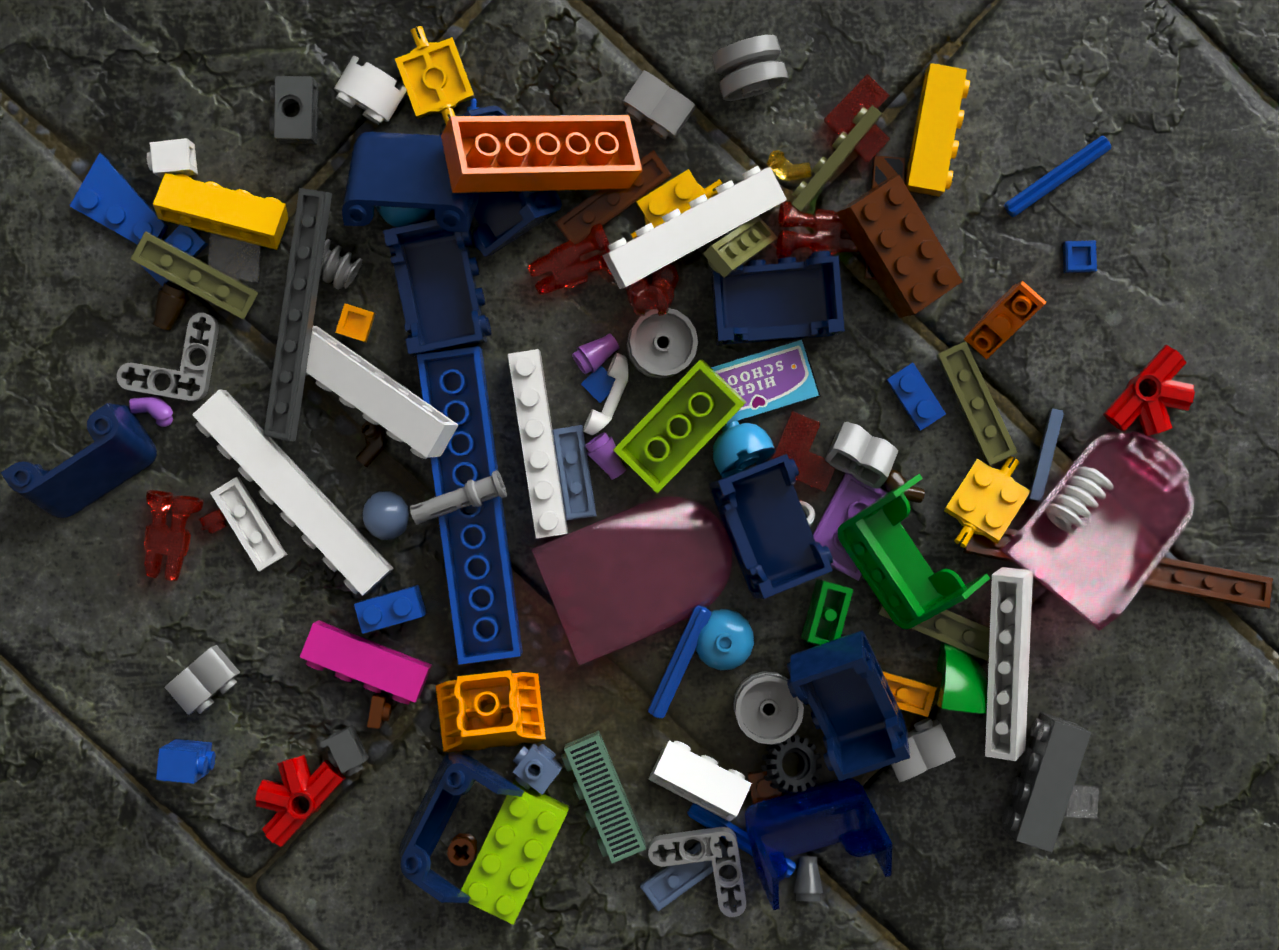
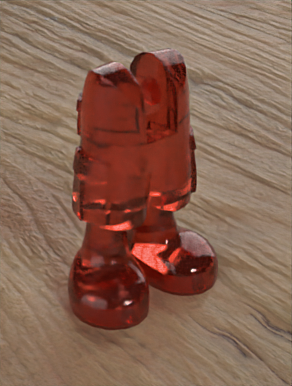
M784 201L780 204L778 214L779 227H809L813 229V234L781 230L776 244L777 258L790 257L794 250L810 247L812 253L830 251L831 255L839 252H859L852 239L840 238L841 229L846 228L838 217L837 211L816 208L813 214L800 212L792 205L791 201Z
M601 223L593 225L590 234L579 243L574 244V242L569 240L550 250V253L537 258L527 266L530 276L533 277L552 270L553 275L535 284L539 295L565 287L566 289L573 288L588 281L587 274L594 271L604 270L610 277H613L602 256L610 252L608 248L610 243ZM595 250L601 251L584 261L580 260V256Z
M670 263L653 272L651 285L648 284V276L625 287L629 303L633 306L634 312L639 316H645V309H658L659 316L665 315L673 301L674 289L678 284L679 275L675 266Z
M148 490L145 499L152 511V524L146 526L145 573L148 577L156 578L161 569L162 557L165 555L168 556L165 579L177 581L181 574L184 556L188 553L191 534L189 530L185 529V525L191 514L202 510L204 500L194 496L173 497L174 494L170 492ZM172 505V522L170 529L166 525V519L168 510Z

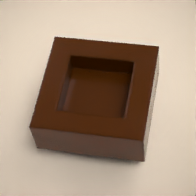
M376 693L372 696L367 727L380 729L384 725V721L389 722L392 711V703H388L389 694Z
M759 770L747 773L748 781L752 783L750 792L753 805L783 800L782 792L778 791L779 788L773 789L770 786L772 782L765 780L764 776L767 775V771Z

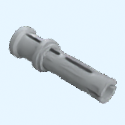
M496 470L489 477L478 481L468 480L462 488L431 498L422 503L411 505L410 512L415 524L419 525L427 520L451 513L470 505L480 507L482 502L498 496L505 498L507 497V492L502 477Z

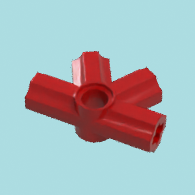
M1164 345L1137 376L1130 379L1126 389L1103 413L1106 420L1124 432L1139 417L1144 436L1172 429L1166 407L1189 411L1195 394L1194 385L1172 380L1187 363L1184 357L1177 350ZM1143 380L1150 386V392L1146 397L1139 391V384Z
M305 755L277 763L283 784L266 779L261 780L255 797L256 806L277 811L274 817L262 828L265 836L272 843L283 847L311 815L318 812L323 802L346 779L338 767L335 768L328 760H325L311 775ZM300 796H304L309 801L308 811L300 808Z

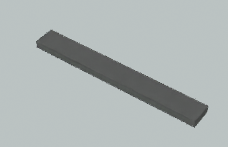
M299 188L263 436L296 441L332 193Z

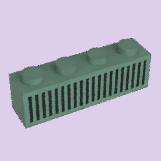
M598 730L565 744V753L561 755L563 763L568 772L573 770L577 782L573 783L579 800L585 799L589 810L585 811L590 827L592 829L597 827L601 838L597 840L603 857L609 856L611 863H615L646 850L645 839L600 731Z

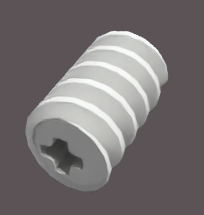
M1079 467L1075 472L1076 476L1070 477L1068 485H1064L1061 488V494H1057L1053 498V504H1049L1045 508V512L1051 522L1069 534L1075 533L1071 527L1072 524L1077 527L1084 525L1079 515L1085 518L1091 516L1090 511L1086 508L1087 506L1093 509L1098 508L1099 505L1094 497L1102 500L1106 498V494L1101 488L1103 487L1106 490L1114 488L1111 481L1094 468Z

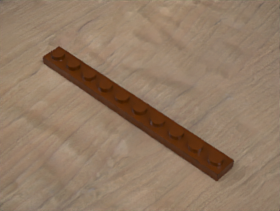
M1007 528L998 544L983 535L974 533L963 553L1263 610L1270 608L1273 578L1011 528Z

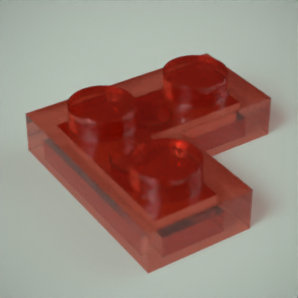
M867 74L827 115L824 122L839 136L842 132L848 135L856 126L852 120L863 107L869 110L873 105L878 109L890 95ZM874 124L854 151L868 163L889 142L890 138Z
M791 411L775 449L776 453L772 456V459L787 454L789 459L792 458L798 467L799 476H796V480L825 492L835 468L825 458L809 452L821 423Z

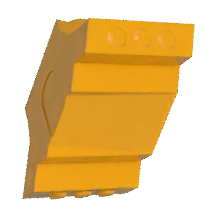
M511 670L457 676V680L445 681L436 685L443 752H461L466 749L478 751L497 746H517L522 743L536 744L546 740L538 674L529 672L512 673Z

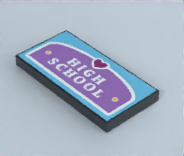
M803 338L710 366L747 402L725 425L733 421L740 422L821 397Z

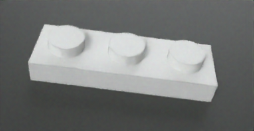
M235 477L210 493L259 572L287 556V553L240 477Z

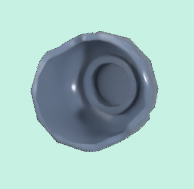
M391 491L377 492L368 498L364 505L362 513L363 522L372 536L380 540H394L407 529L409 520L408 506L402 496Z

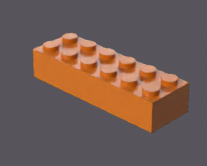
M629 115L450 116L441 135L452 193L629 189L642 172Z

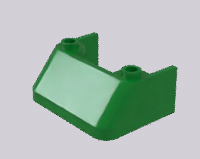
M920 473L842 523L837 531L840 543L893 622L903 629H911L966 600L990 579L986 573L965 585L959 575L953 570L941 569L934 573L900 522L909 516L911 510L910 503L904 492L923 479Z

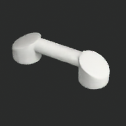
M617 352L607 372L608 376L615 378L614 384L602 412L594 409L591 410L583 428V432L594 435L609 424L628 382L629 369L627 358Z

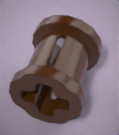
M458 833L454 836L447 851L449 860L456 866H466L471 863L477 852L476 838L470 833ZM466 844L469 847L467 852L464 851L461 854L457 852L459 846L462 847Z

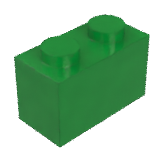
M816 579L801 638L819 645L841 638L853 589Z

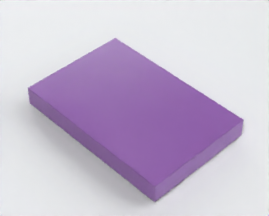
M845 473L814 530L813 536L815 541L819 542L822 547L826 545L829 548L833 557L831 567L859 581L862 574L840 543L837 531L842 523L888 492L881 488L870 487L857 480L852 474Z

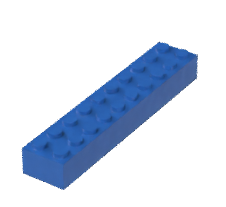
M479 346L417 355L423 400L458 424L441 457H431L436 497L464 487L468 480L478 481L491 476L493 471H498L483 352ZM498 496L482 502L480 507L470 505L439 516L458 665L520 657L523 650L502 498Z

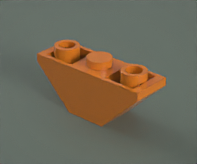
M1021 281L1013 285L966 335L964 340L987 360L1039 311L1046 301L1025 282Z

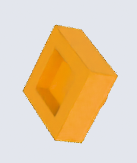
M344 303L335 333L367 343L376 313Z

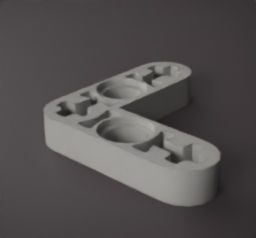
M197 313L190 318L180 371L137 363H126L117 372L119 385L124 389L188 401L202 400L207 395L219 332L217 320L206 313ZM204 319H206L207 324L211 325L210 331H204L202 338L204 341H209L208 346L193 343L194 338L200 340L201 330L196 329L197 323H203ZM197 348L202 349L206 354V360L200 366H195L190 360L191 353ZM133 368H135V374L148 376L147 382L135 380L130 385L131 382L129 379H126V373H132ZM162 373L167 374L170 378V386L164 391L158 390L155 386L156 377ZM193 379H195L196 385H200V390L194 391L193 396H190V390L177 388L178 382L190 384L193 382Z
M728 827L707 828L663 834L651 840L648 856L653 864L660 867L712 860L720 911L728 917L740 916L745 911L746 894L738 841L732 829ZM725 836L727 841H732L727 844L728 856L722 857L721 845L715 844L719 842V837ZM695 839L701 843L702 848L698 853L690 854L684 849V844L688 840ZM675 842H679V856H676ZM658 845H664V848L668 850L665 857H661L659 852H654L658 850ZM724 865L734 866L737 873L733 878L725 879L719 874L720 868ZM733 887L735 900H740L736 902V907H730V904L727 902L729 899L728 888Z

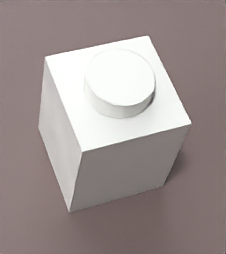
M185 138L150 142L151 152H147V164L150 171L153 170V174L163 179L165 173L173 175L184 174L187 176L198 175L195 144Z

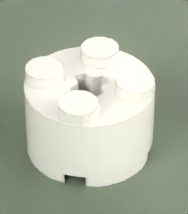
M353 56L334 87L338 92L336 99L350 108L356 104L365 110L363 113L364 117L378 125L382 121L389 122L407 89L402 86L398 90L394 87L397 80L368 62L363 66L356 64L359 58Z

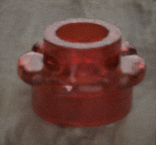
M218 509L199 518L202 525L200 530L208 529L209 533L212 534L226 527L227 525L224 521L226 518L222 511Z

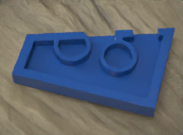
M99 153L70 207L137 245L145 231L161 239L168 226L163 220L158 219L155 211L137 194L127 180L110 164L109 160Z

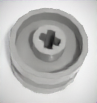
M761 35L744 39L723 47L712 55L711 59L715 72L725 76L719 83L723 100L735 101L757 96L778 88L789 80L785 63L774 61L781 53L777 36Z
M665 307L652 309L639 317L628 332L626 343L628 358L635 369L647 377L657 379L673 377L688 367L695 357L698 338L696 329L690 319L678 310ZM658 338L661 341L666 340L668 345L665 348H660L657 344Z
M762 671L751 674L740 683L734 694L733 709L738 725L747 737L758 743L772 745L784 742L796 733L802 723L803 703L798 697H792L787 684L788 679L777 672ZM765 704H773L774 709H768L766 713L763 712Z

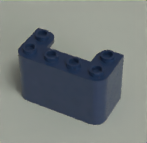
M436 220L383 230L386 246H389L391 256H394L390 258L391 263L394 265L406 323L404 325L405 331L411 333L405 339L408 354L412 357H417L418 354L448 351L487 343V336H491L492 332L488 317L482 315L481 306L486 305L482 287H476L474 276L479 275V268L476 257L470 258L468 246L473 245L470 228L468 232L447 231L440 227Z
M818 251L811 253L812 256H809V259H806L804 262H796V257L778 259V264L766 265L765 260L747 261V266H740L725 278L711 268L716 344L728 345L836 336L843 333L845 329L839 255L831 256L830 251Z
M862 630L791 655L790 662L787 663L791 679L787 680L789 691L793 698L798 697L805 705L810 704L813 723L816 729L821 728L824 733L823 741L827 749V753H824L826 766L829 771L834 770L839 782L910 758L905 720Z

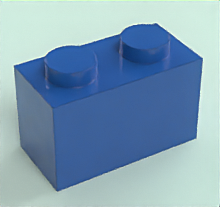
M419 585L362 600L354 604L362 634L421 618L427 614Z
M175 739L159 748L156 780L196 783L214 768L215 751H211L212 742Z

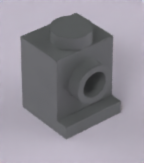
M353 725L326 737L320 742L322 748L329 746L328 756L332 765L335 768L339 767L341 773L345 772L347 777L362 770V763L369 758Z

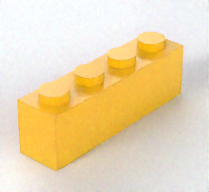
M930 63L925 70L905 178V185L911 192L940 197L945 192V189H950L953 171H949L950 160L956 158L959 141L954 140L956 128L961 129L964 119V110H960L962 98L966 99L970 86V80L966 79L967 69Z
M165 173L153 202L156 215L160 220L275 250L278 249L288 221L286 204L276 198H262L242 189L231 190L223 188L221 185L211 181L206 183L196 181L184 174L173 175Z

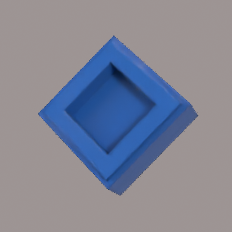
M1096 240L1063 242L1064 273L1097 271Z

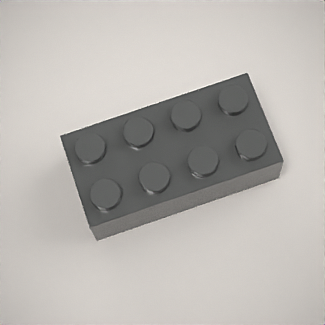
M1041 712L1039 719L1035 718L1032 723L1030 735L1033 738L1030 747H1026L1022 754L1021 765H1023L1020 777H1016L1012 784L1011 794L1014 796L1011 805L1006 806L1003 812L1002 824H1004L1003 829L1016 841L1052 853L1091 732L1076 723Z

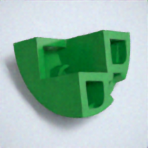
M941 641L936 670L943 675L937 705L942 709L987 714L988 676L985 670L970 653Z

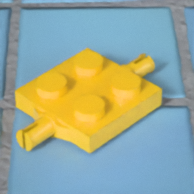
M418 26L417 29L421 39H419L415 28L410 30L417 47L409 54L395 58L417 119L433 113H442L447 125L449 117L455 116L453 108L459 103L475 98L453 37L438 43H428L423 26Z
M688 169L642 197L636 203L644 215L645 224L652 223L655 228L664 223L662 216L678 208L680 213H683L691 208L688 202L703 194L706 195L707 199L718 194L713 189L721 185L722 182L718 179L708 187L703 188L696 182ZM635 232L630 234L633 239L637 237Z
M1012 456L1008 457L1000 470L992 468L979 459L975 461L944 512L956 518L963 526L954 540L956 544H959L964 535H966L960 545L965 548L974 533L983 535L998 544L1031 492L1015 482L1011 477L1020 463L1017 459L1008 468L1014 458Z

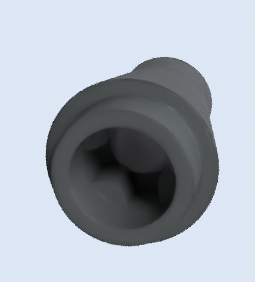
M799 856L793 893H796V901H821V893L824 892L816 856Z

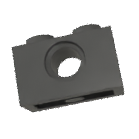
M275 76V85L270 87L271 104H275V114L270 117L269 123L271 135H274V138L280 144H317L318 83L311 76ZM292 104H299V113L294 117H287L288 107Z

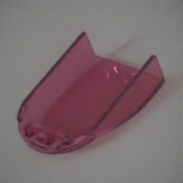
M1114 431L1096 438L1081 452L1043 497V500L1032 510L1001 551L1023 569L1033 570V577L1100 631L1122 614L1190 521L1194 509V495H1191L1188 483L1189 473L1179 457L1169 447L1151 436H1145L1143 433L1134 431L1130 433H1115ZM1079 467L1094 468L1107 477L1114 488L1112 490L1101 488L1106 494V498L1102 500L1094 497L1099 505L1098 508L1093 509L1087 506L1086 508L1090 511L1091 516L1085 518L1079 515L1084 525L1077 527L1072 524L1071 527L1075 533L1069 534L1051 522L1045 509L1049 504H1053V499L1057 494H1061L1060 490L1064 485H1068V480L1072 476H1076L1075 472Z
M672 496L646 501L532 549L579 665L628 646L689 618L696 605L709 607L724 590L732 567L730 540L718 518L710 510L695 501Z

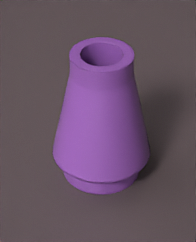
M609 333L602 338L578 346L577 351L572 354V357L579 369L586 375L590 371L594 373L620 347L616 339Z
M605 432L597 435L585 445L588 450L587 455L609 475L611 480L627 470L620 456L613 451L616 447L613 438L608 437Z

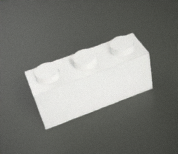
M668 741L663 747L648 780L729 822L736 818L752 783L746 781L745 776L736 770L729 769L727 771L717 766L718 762L715 759L706 755H701L700 757L690 752L691 748L680 741H674V743Z

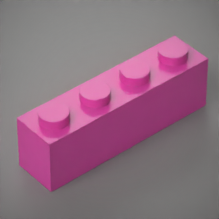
M320 620L312 624L300 658L307 660L306 665L320 671H323L324 667L335 671L334 676L348 682L356 679L364 683L363 687L375 693H381V690L393 694L392 699L407 705H409L410 701L415 703L420 698L432 664Z

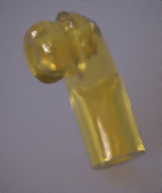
M775 150L770 153L767 165L771 167L773 173L781 180L792 181L811 177L809 162L792 164L784 157L782 151Z

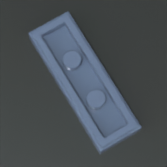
M1053 408L1049 410L1028 500L1037 502L1043 500L1064 415L1062 410Z
M583 425L552 429L566 521L597 516Z
M719 838V842L715 844L721 845L722 857L728 856L727 848ZM696 843L687 852L690 854L698 853L702 848L701 843ZM712 860L663 867L642 882L640 888L656 910L659 911L713 872Z

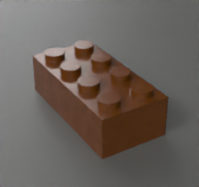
M900 175L881 182L836 212L899 318L915 315L963 282Z

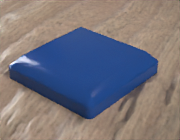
M600 366L581 385L601 403L609 395L615 379L608 376L607 371Z

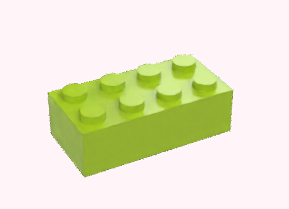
M701 359L631 430L613 451L658 494L747 402Z
M515 779L513 784L522 789L524 793L522 797L506 795L461 888L462 892L471 897L468 902L469 904L514 925L569 809V805L544 793L542 795L532 787L528 790Z

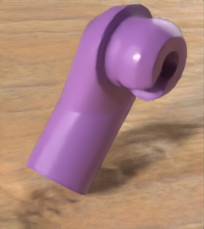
M151 396L130 399L131 413L148 412L156 419V424L161 427H167L173 422V411L162 398Z

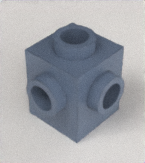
M533 743L529 749L523 746L515 756L513 762L517 765L513 773L517 775L515 780L524 788L530 790L533 787L543 795L561 771L562 764L554 759L556 754L544 744L538 747ZM532 764H536V765H538L540 768H539V769H534V768H532L531 765H532Z

